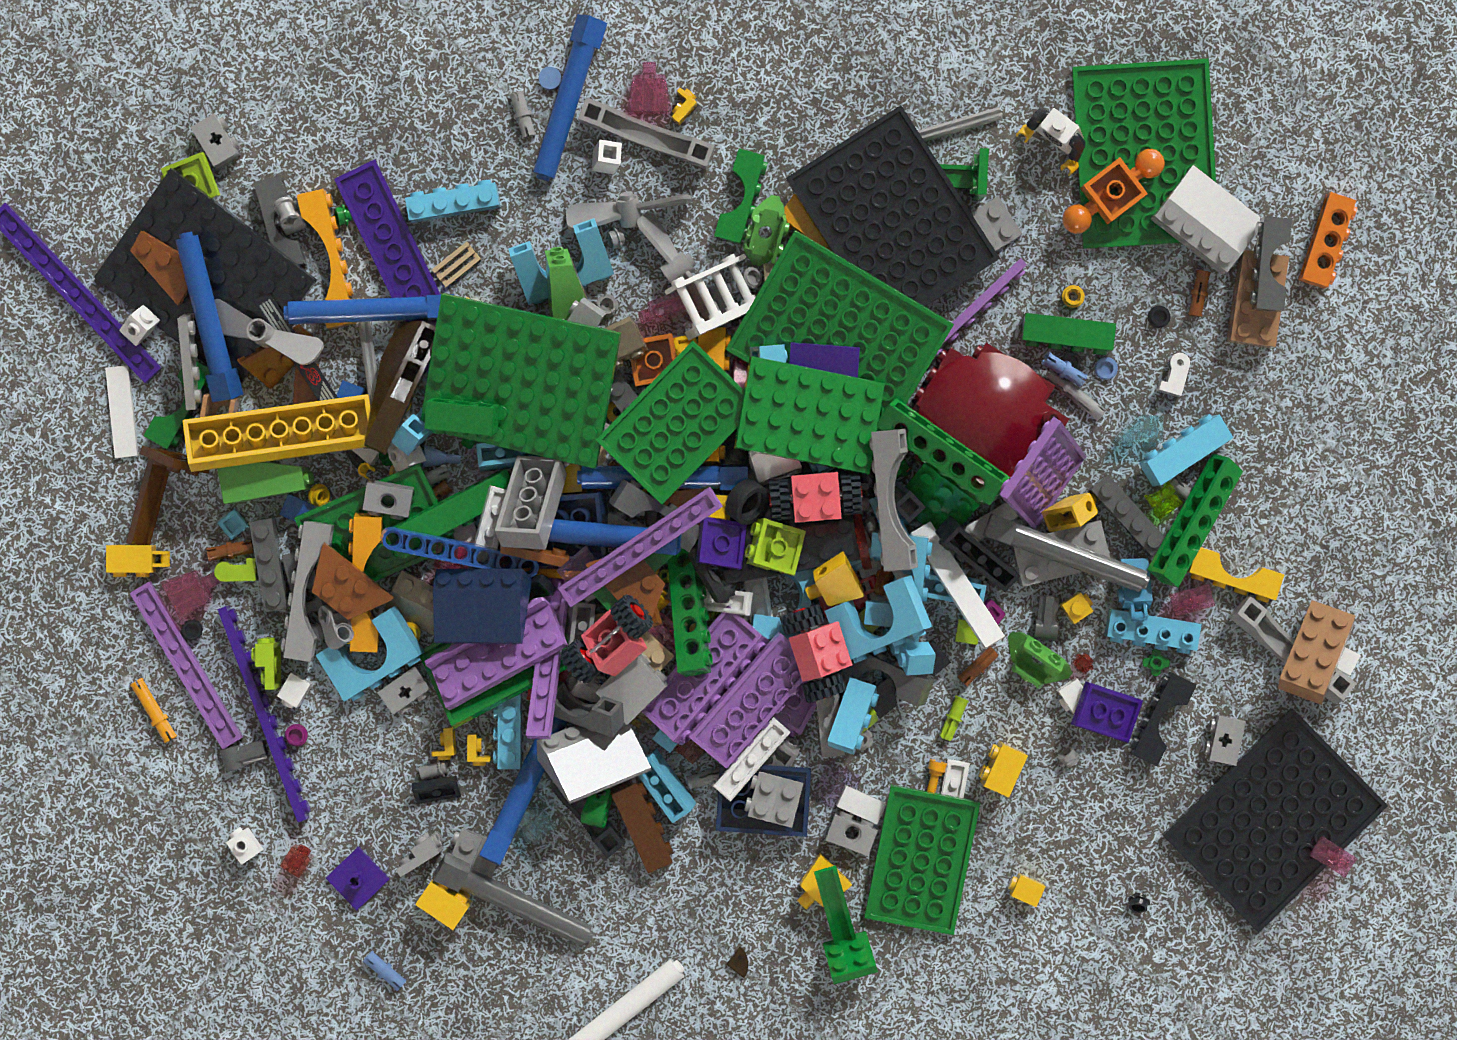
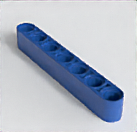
M387 527L380 535L382 544L387 549L481 569H521L525 561H531L532 568L526 572L530 578L535 576L539 570L537 561L502 554L498 548L396 527ZM389 533H396L398 535V539L394 544L386 543V536ZM414 537L420 538L418 548H409L410 539ZM436 542L443 544V549L440 553H433L431 551L432 545ZM458 547L465 548V555L461 558L454 556V551ZM482 551L487 552V560L482 563L477 562L478 553ZM503 556H509L510 563L506 567H500L499 560Z

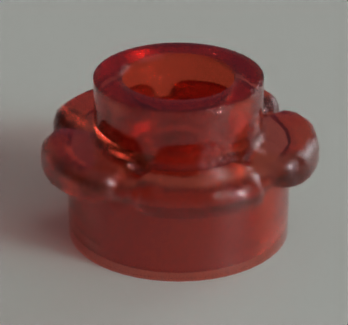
M1076 654L1073 664L1080 672L1086 674L1089 670L1092 671L1094 669L1092 665L1094 661L1088 654Z

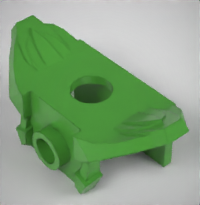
M771 195L753 210L751 214L752 225H748L745 238H748V240L744 239L743 244L747 257L753 265L757 266L768 263L770 260L771 263L775 264L776 258H779L783 251V244H780L782 236H787L790 223H787L784 205L780 197ZM763 226H768L771 228L772 234L768 238H762L758 233L759 229Z
M1012 631L1008 636L1011 660L1014 663L1011 668L1012 672L1018 673L1024 681L1031 682L1037 689H1040L1046 683L1069 679L1073 674L1070 665L1065 659L1029 634L1026 635L1023 632ZM1032 656H1034L1036 659H1038V660L1041 661L1042 663H1041V664H1038V663L1034 662Z

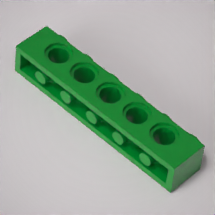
M897 398L889 404L877 423L881 431L902 429L900 423L905 424L908 429L906 431L907 450L917 454L924 463L931 464L937 468L941 475L953 479L961 489L973 493L976 499L982 503L991 505L1000 494L1003 483L1010 479L1007 474ZM919 436L924 437L927 444L921 443ZM938 449L944 451L946 458L939 455ZM957 462L964 466L965 471L958 468ZM976 476H980L984 484L979 483L976 480Z
M1212 453L1147 570L1160 582L1179 587L1241 477L1243 470L1229 457Z
M681 548V552L673 555L668 560L677 673L684 677L711 673L713 657L709 651V643L711 642V635L707 629L709 613L704 603V599L707 598V591L691 561L686 566H683L685 559L689 558V552ZM692 579L691 585L685 588L686 582ZM694 601L693 607L687 610L688 604ZM696 623L694 631L689 632L690 626ZM698 645L697 652L692 655V648Z

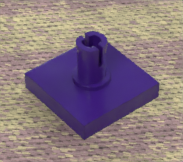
M711 517L700 522L696 563L737 570L742 569L747 525Z
M360 846L326 877L329 883L356 911L390 879Z

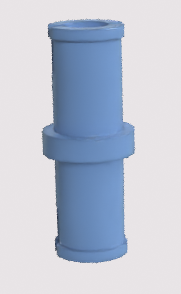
M1051 352L1044 356L1046 360H1042L1041 364L1056 372L1058 377L1066 378L1078 387L1085 383L1082 379H1087V374L1072 367L1069 361L1064 362Z
M373 950L362 961L378 974L377 977L379 979L383 978L396 991L406 982V979L391 968L392 965L389 962H384Z

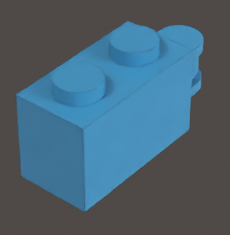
M1148 558L1120 560L1121 562L1146 570L1147 576L1150 577V572L1147 570L1149 567ZM1149 580L1147 588L1145 590L1141 589L1140 592L1123 586L1117 589L1118 602H1122V610H1129L1130 621H1146L1148 619L1147 609H1150L1153 601L1151 580ZM1135 609H1142V611L1135 612Z

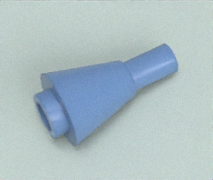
M424 445V450L422 449L426 459L422 463V468L445 463L460 464L461 455L446 454V452Z

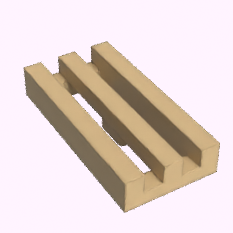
M466 241L434 267L432 271L447 288L482 259ZM465 249L469 250V252H467L464 256H462L459 260H457L454 264L447 268L443 273L439 272V270L446 266L450 261H452ZM473 255L474 259L450 279L445 280L448 274Z

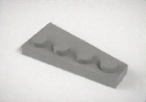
M194 313L183 314L177 320L186 410H195L199 407V403H202L201 390H198L197 382L200 380V372L196 364L198 352L197 345L195 344Z

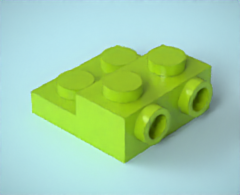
M204 152L161 168V180H163L170 168H174L209 197L216 198L221 196Z
M766 518L758 519L757 522L753 523L750 534L753 536L752 544H749L745 550V557L748 558L747 564L794 576L806 531Z
M275 637L257 639L255 648H252L251 658L252 662H255V667H265V671L261 672V684H265V690L280 688L281 642H275Z

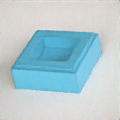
M236 508L217 522L230 540H233L249 527V524Z

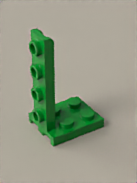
M980 148L972 157L971 166L940 164L955 189H970V194H973L972 201H982L987 195L989 148Z
M836 865L814 871L833 940L823 943L833 984L877 973L878 970L867 932L863 931L855 934Z

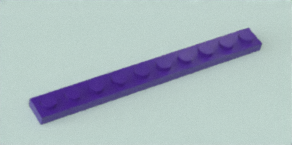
M4 203L0 207V231L136 375L147 384L163 367L140 343L135 346L119 331L123 325L7 203Z
M230 605L217 609L296 820L301 822L309 818L308 813L311 812L307 800L302 799L300 792L303 791L300 780L294 778L292 772L295 770L294 763L291 757L287 758L284 749H287V745L283 736L279 737L276 730L279 727L275 715H271L268 709L271 703L268 695L262 693L260 687L263 685L261 684V676L259 672L255 673L252 664H255V662H252L251 651L247 652L244 643L247 642L243 630H239L236 624L239 621L237 612L234 608L231 609Z

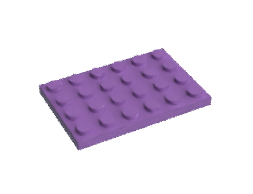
M1055 417L1044 424L1041 429L1042 434L1037 441L1034 440L1030 444L1027 451L1028 454L1024 460H1020L1014 468L1015 473L1010 480L1007 479L1003 483L1001 493L999 494L1025 524L1034 530L1038 528L1044 519L1041 512L1056 502L1087 457L1063 423Z

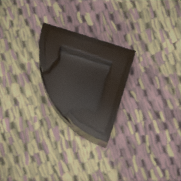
M739 946L726 965L745 978L748 972L749 961L746 952L741 946Z

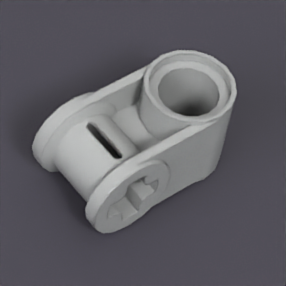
M282 197L274 202L273 207L279 216V222L286 236L308 227L301 217L300 209H298L291 197Z
M324 605L319 608L318 618L327 646L337 650L350 642L354 637L350 619H346L332 607Z

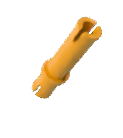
M140 678L137 680L141 689H139L136 682L130 684V687H132L152 720V727H156L164 744L170 741L166 732H168L172 740L176 738L177 734H175L167 721V714H163L144 679Z

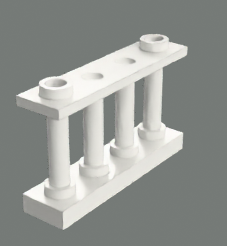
M732 254L722 259L723 263L686 280L682 276L670 282L672 287L665 290L666 295L677 290L692 320V328L685 332L688 340L746 315L756 297L751 294L737 266L738 262L746 258L745 254L738 257ZM729 268L744 299L742 300L743 305L739 306L738 303L734 302L720 273L721 270ZM712 276L727 306L725 313L722 314L720 310H717L703 278ZM692 283L695 284L710 314L708 316L710 320L705 322L703 318H700L685 286Z

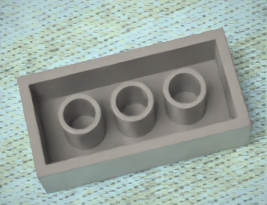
M517 456L495 528V533L502 547L546 550L567 476L562 461L547 457Z
M1101 520L1085 523L1081 527L1045 533L1110 557ZM1011 546L1016 570L1020 575V586L1022 587L1082 572Z

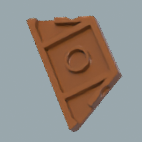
M324 542L322 544L312 592L349 620L394 598L391 593Z
M599 560L588 562L586 566L589 568ZM642 560L604 586L617 600L626 594L633 596L634 599L639 601V604L642 603L644 605L643 608L645 610H648V615L653 617L665 583Z

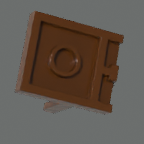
M142 445L140 454L147 457L148 461L126 541L127 544L131 545L151 544L170 471L180 473L181 470H185V473L198 476L199 473L209 474V470L191 472L187 455L182 452H172L162 448L153 449Z

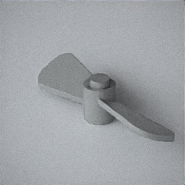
M628 191L619 194L616 202L578 203L571 205L566 211V222L568 229L572 232H575L573 225L595 218L597 226L620 219L621 227L631 228L638 226L637 219L642 216V210L685 205L693 202L691 195L684 194L639 203L638 195Z
M646 213L637 219L639 229L667 261L660 269L669 282L682 276L684 280L693 277L691 273L695 271L693 266L696 265V262L689 253L685 255L683 252L678 254L667 232L654 214ZM692 283L685 286L706 321L710 320L708 317L710 314L695 284ZM714 301V304H715L717 310L719 311V307H718V305L716 304V302Z
M215 299L222 331L225 336L251 339L264 348L273 347L301 365L313 363L324 348L323 342L317 337L276 330L264 320L251 319L224 301Z

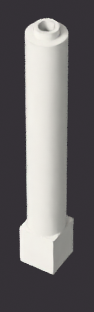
M668 960L568 1040H605L684 978V967L678 960Z

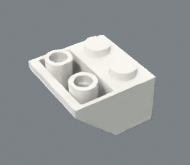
M749 452L750 467L756 482L762 486L769 484V480L784 479L802 471L800 461Z

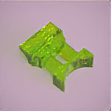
M1169 481L1165 482L1163 487L1156 493L1144 495L1150 506L1154 507L1153 512L1159 520L1183 504L1178 496L1173 494L1176 491Z

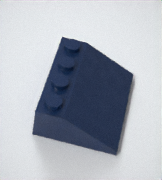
M605 489L562 493L554 519L608 524ZM557 542L547 543V547H557L566 550V553H569L570 556L569 564L588 563L608 555V547ZM525 561L521 568L532 567V562ZM537 562L539 567L554 566L542 562Z
M436 569L433 586L434 642L523 644L532 579L523 569Z
M720 764L719 778L727 770L722 764ZM762 765L754 774L758 776L759 772L803 783L792 828L749 817L748 811H744L747 798L753 797L754 789L750 788L753 776L731 801L718 791L716 831L807 837L811 768Z

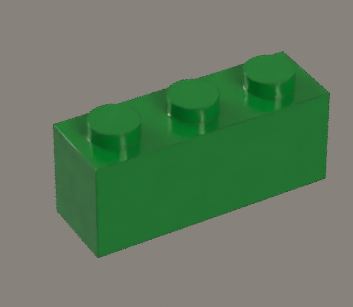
M431 398L425 403L424 429H431L432 433L444 434L446 431L454 432L456 436H468L469 433L476 434L477 438L488 439L498 432V404Z

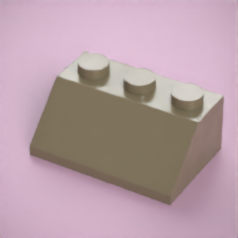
M630 316L604 328L621 332L615 369L623 366L624 361L642 357L644 352L648 350L637 325Z
M402 570L391 590L394 598L386 603L384 611L397 606L406 622H413L421 630L434 636V585L406 570Z

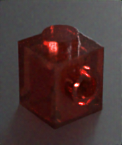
M295 844L287 853L280 867L300 878L313 860L314 855L311 854V850L305 845Z

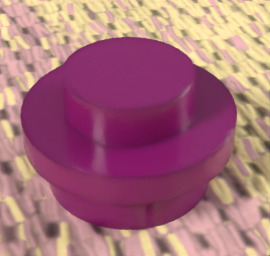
M301 724L290 725L285 732V739L291 746H301L308 739V731Z

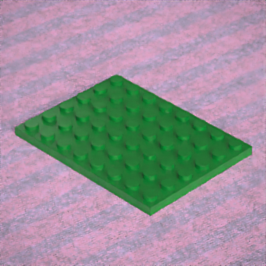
M1209 58L1072 67L1075 124L1080 127L1086 142L1084 151L1078 161L1080 205H1085L1089 202L1080 188L1118 158H1121L1131 170L1135 167V160L1140 152L1146 149H1155L1162 154L1165 161L1164 169L1160 175L1154 178L1143 177L1139 180L1148 194L1107 225L1098 212L1092 216L1090 227L1082 233V249L1180 243L1153 222L1151 218L1192 165L1216 182ZM1109 186L1110 194L1117 196L1116 192L1118 189L1116 187L1112 189Z
M795 230L726 350L749 363L750 347L785 345L788 356L786 363L789 364L791 342L860 347L858 378L885 383L879 416L880 420L889 404L896 398L907 404L954 324Z
M443 293L440 299L421 420L425 423V403L431 398L498 404V432L490 436V438H477L476 434L469 433L468 436H456L454 432L446 431L444 434L595 469L598 465L601 445L596 439L604 432L621 332Z

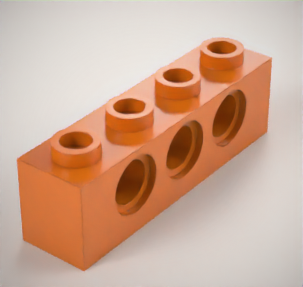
M1333 192L1326 194L1298 278L1299 281L1323 289L1327 288L1329 284H1333L1336 277V272H1334L1335 265L1341 261L1343 250H1341L1342 243L1347 241L1350 234L1349 222L1355 218L1357 213V207H1355L1357 200ZM1333 214H1337L1340 217V225L1333 224L1331 220ZM1326 235L1333 238L1334 244L1332 247H1328L1325 244L1324 239ZM1319 257H1323L1326 260L1327 265L1325 269L1318 266L1317 260Z

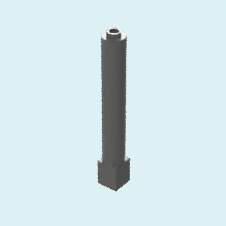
M990 514L983 536L1136 592H1140L1141 589L1145 590L1150 580L1146 570L994 514Z
M445 853L435 871L434 881L457 892L460 889L579 946H583L585 943L588 944L592 939L594 932L591 931V925L471 869L469 863L453 855Z

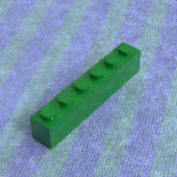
M501 469L392 527L447 537L455 532L454 528L462 525V527L470 525L475 521L474 517L482 514L489 485L507 490L511 477L507 470ZM389 533L386 536L388 544H394L398 539L396 533ZM414 537L410 539L409 548H418L420 538ZM391 550L393 556L405 559L413 555Z

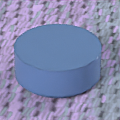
M545 67L539 73V83L544 89L555 90L560 86L562 77L556 68Z
M1110 357L1099 359L1094 367L1095 374L1103 380L1113 378L1118 371L1116 361Z

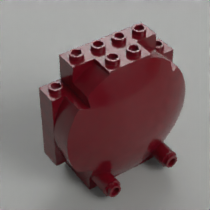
M987 342L983 346L978 345L972 357L969 355L964 356L952 347L948 351L943 349L937 359L940 363L937 369L933 367L925 378V381L928 382L925 388H919L913 397V400L916 401L912 407L914 411L1007 474L1010 478L1015 473L1014 468L1020 460H1024L1028 454L1027 451L1030 444L1034 440L1037 441L1042 434L1041 429L1047 421H1051L1055 417L1066 426L1070 419L1045 403L1055 388L1054 384L1039 376L1025 363L1004 354ZM919 436L924 439L922 443L927 444L926 439L922 436ZM938 449L939 455L946 458L944 451ZM915 454L912 459L923 465L924 462ZM957 462L958 468L965 471L964 466ZM976 476V480L984 484L983 479L980 476Z

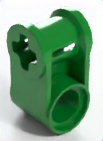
M610 788L604 790L606 792L605 796L601 795L599 797L597 793L588 796L582 810L581 823L602 829L605 827L613 799Z

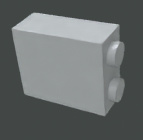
M643 653L616 677L611 676L595 692L600 698L605 696L623 703L624 723L626 725L668 685L666 682L667 677L659 669L655 671L649 665L651 661Z

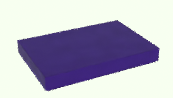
M791 342L789 364L858 378L860 347Z
M1085 681L1071 725L1129 743L1143 700Z

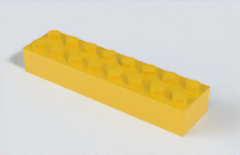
M366 394L183 420L189 468L191 472L365 448L364 443L371 412L369 396Z

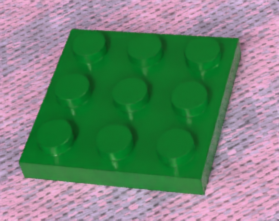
M924 463L905 486L926 507L915 519L923 525L931 522L936 530L950 515L963 525L981 504L973 493L961 489L953 479L941 475L937 468L927 463Z

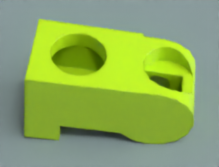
M246 558V564L234 565L231 562H221L216 565L214 570L215 577L223 582L259 580L255 558Z

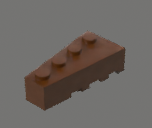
M634 777L610 787L611 795L647 873L673 863L671 855L674 854V850L670 841L665 842L664 840L665 830L662 823L657 822L654 817L656 811L652 802L648 803L646 799L647 791L643 782L639 783L638 778Z

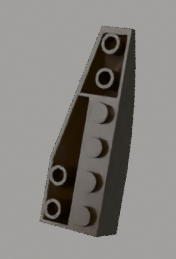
M400 321L380 360L364 446L386 455L430 365L435 326L424 321Z

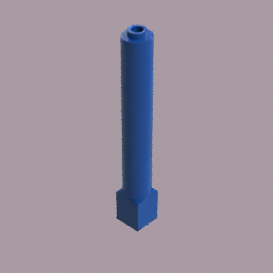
M577 14L570 37L573 45L533 170L537 174L536 178L549 182L550 178L555 179L595 49H600L608 24L590 15Z
M192 231L179 234L180 239L175 240L210 373L206 375L211 399L212 402L233 399L243 395V390L237 368H232L199 237L198 235L193 236Z
M441 295L288 301V306H284V320H289V325L426 319L433 321L437 320Z
M748 464L700 466L679 489H707L711 487V489L732 490L739 482L748 479ZM582 466V471H577V484H582V489H617L623 479L628 482L631 479L638 482L623 466H597L595 469Z
M554 519L548 542L619 548L648 527ZM682 534L654 553L677 555L681 552Z
M553 717L551 734L564 730L568 721ZM534 739L479 857L498 866L501 865L545 771L537 760V740L539 739Z

